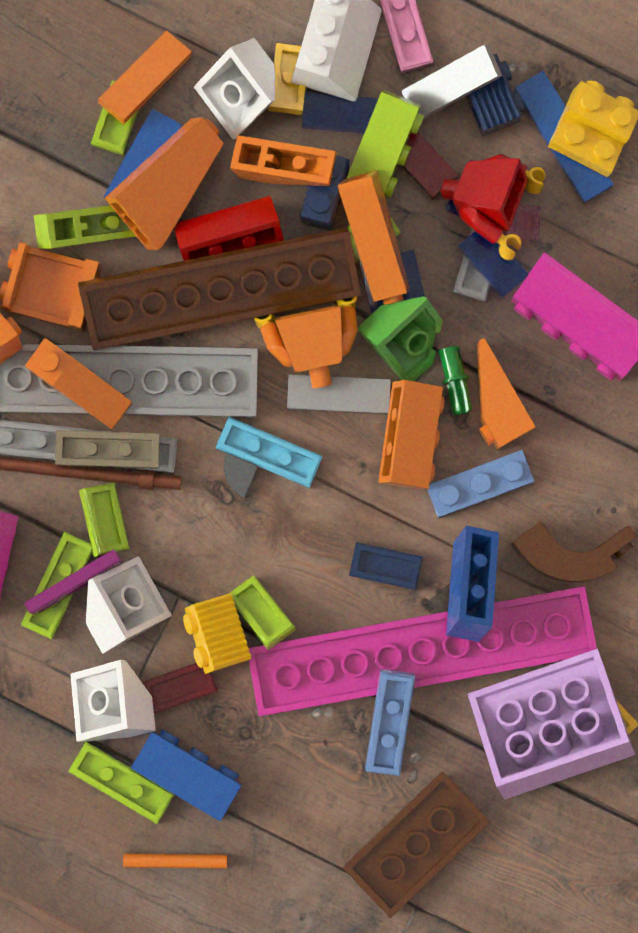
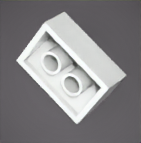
M315 0L291 82L356 102L382 9L372 0Z

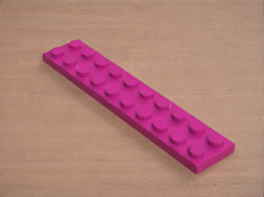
M585 586L494 603L493 626L480 642L446 636L447 611L279 642L269 650L264 645L249 648V653L251 654L249 665L258 715L265 716L376 695L380 669L414 673V688L562 661L595 650L597 647Z

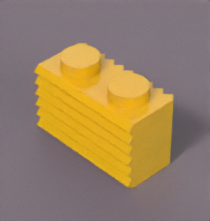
M231 593L184 608L186 612L183 616L184 626L188 634H193L196 644L194 658L200 668L203 667L205 674L251 659Z

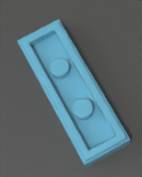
M228 417L215 447L222 452L233 455L309 489L323 458L319 454L231 417Z

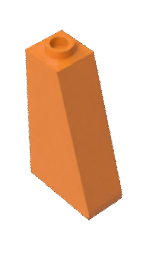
M203 117L191 118L104 198L147 250H159L165 244L224 144L218 137L219 130L209 119H204Z
M378 170L344 179L338 184V189L374 302L383 300L384 305L404 299L403 294H406L410 287Z

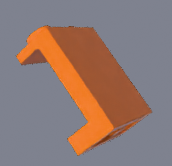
M19 242L18 249H12L9 256L8 268L12 269L9 281H3L0 288L2 308L6 312L84 332L87 322L78 282L99 278L102 269L100 263L89 259L82 261L28 246L27 243Z

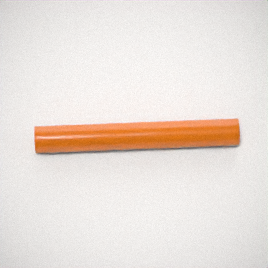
M124 853L123 867L227 868V855Z

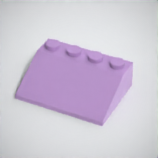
M598 649L468 693L496 787L504 800L636 755Z

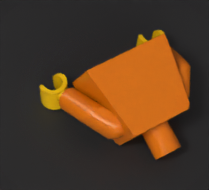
M357 296L352 297V300L349 302H345L342 299L336 300V305L277 318H275L274 313L269 314L263 320L258 317L253 318L257 327L261 330L268 351L283 366L293 367L295 372L309 370L312 388L326 387L332 385L329 365L342 363V356L350 352L357 335L358 326L355 309Z

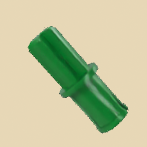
M460 346L443 348L438 351L445 377L442 383L447 385L452 412L454 415L467 414L472 411L466 382L469 380V375H465Z

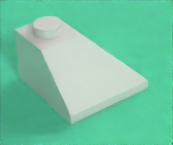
M255 38L230 47L194 86L195 90L233 140L237 139V135L240 136L275 100L274 63Z
M139 556L88 581L86 625L102 654L172 616Z
M126 660L114 661L71 674L77 742L128 738L156 731L152 696Z

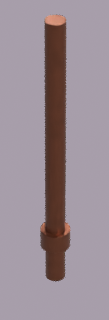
M0 456V470L138 485L139 489L152 491L154 487L181 490L182 477L155 474V470L141 469L140 472L100 467L56 466L55 462Z

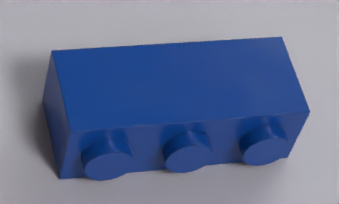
M466 525L453 542L446 636L480 642L492 628L499 532Z
M162 729L160 734L153 731L131 766V769L218 821H221L242 786V783L237 781L239 774L223 764L217 769L207 763L210 758L208 755L194 747L190 751L177 745L180 739L170 732Z

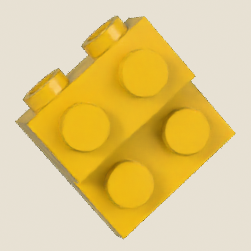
M581 81L573 89L548 147L608 177L615 167L624 144L632 134L638 120V110L634 108L635 104L629 98L623 96L614 98L604 93L605 88L596 81H587L586 83Z

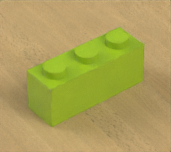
M383 90L347 178L378 170L384 195L391 198L399 180L393 177L398 164L405 165L411 151V147L407 146L406 143L411 133L417 135L424 119V115L419 113L422 105Z

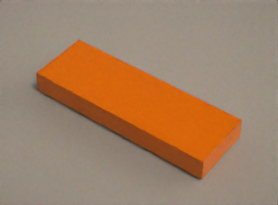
M166 30L98 98V103L124 125L192 56V51Z

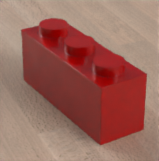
M271 195L177 222L174 227L183 261L284 240Z

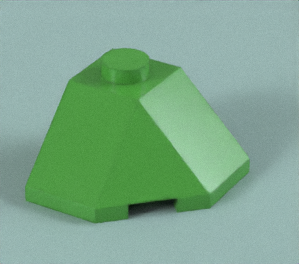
M422 296L381 305L358 327V331L376 354L401 380L415 381L434 363L436 351L433 349L436 333L441 331L443 320L429 300Z

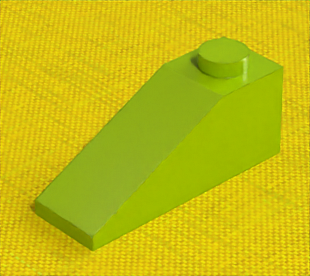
M110 205L34 215L38 249L136 237Z

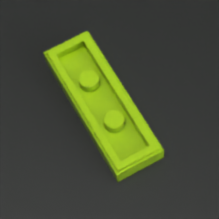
M64 532L34 597L88 565L93 554L91 544ZM74 593L38 615L30 614L27 610L21 625L53 639Z
M87 741L68 771L156 824L159 823L175 795Z

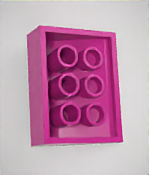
M544 252L511 299V302L515 304L513 309L527 320L533 317L543 325L541 330L552 339L558 340L560 337L570 344L569 351L579 359L585 361L586 358H589L597 364L596 370L610 381H613L614 378L621 381L638 361V320Z

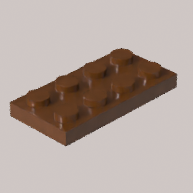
M441 771L342 868L391 919L473 840L490 821Z

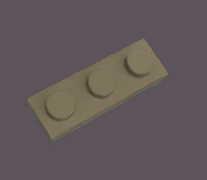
M56 430V466L159 469L160 433Z

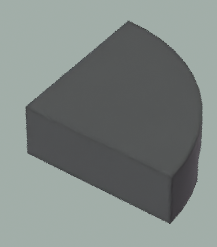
M226 453L224 460L226 480L234 492L245 498L258 466Z

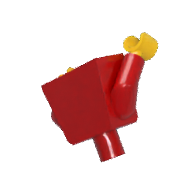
M498 154L485 160L468 162L465 165L460 180L445 179L443 181L441 194L443 199L453 200L463 222L492 244L495 242L500 244L499 254L502 258L513 260L516 253L508 248L507 245H511L519 250L522 244L521 239L515 234L505 236L502 233L503 231L510 230L524 190L526 189L532 194H539L544 186L543 180L546 174L541 167H533L530 171L527 170V166L521 163L520 158H510L503 154Z

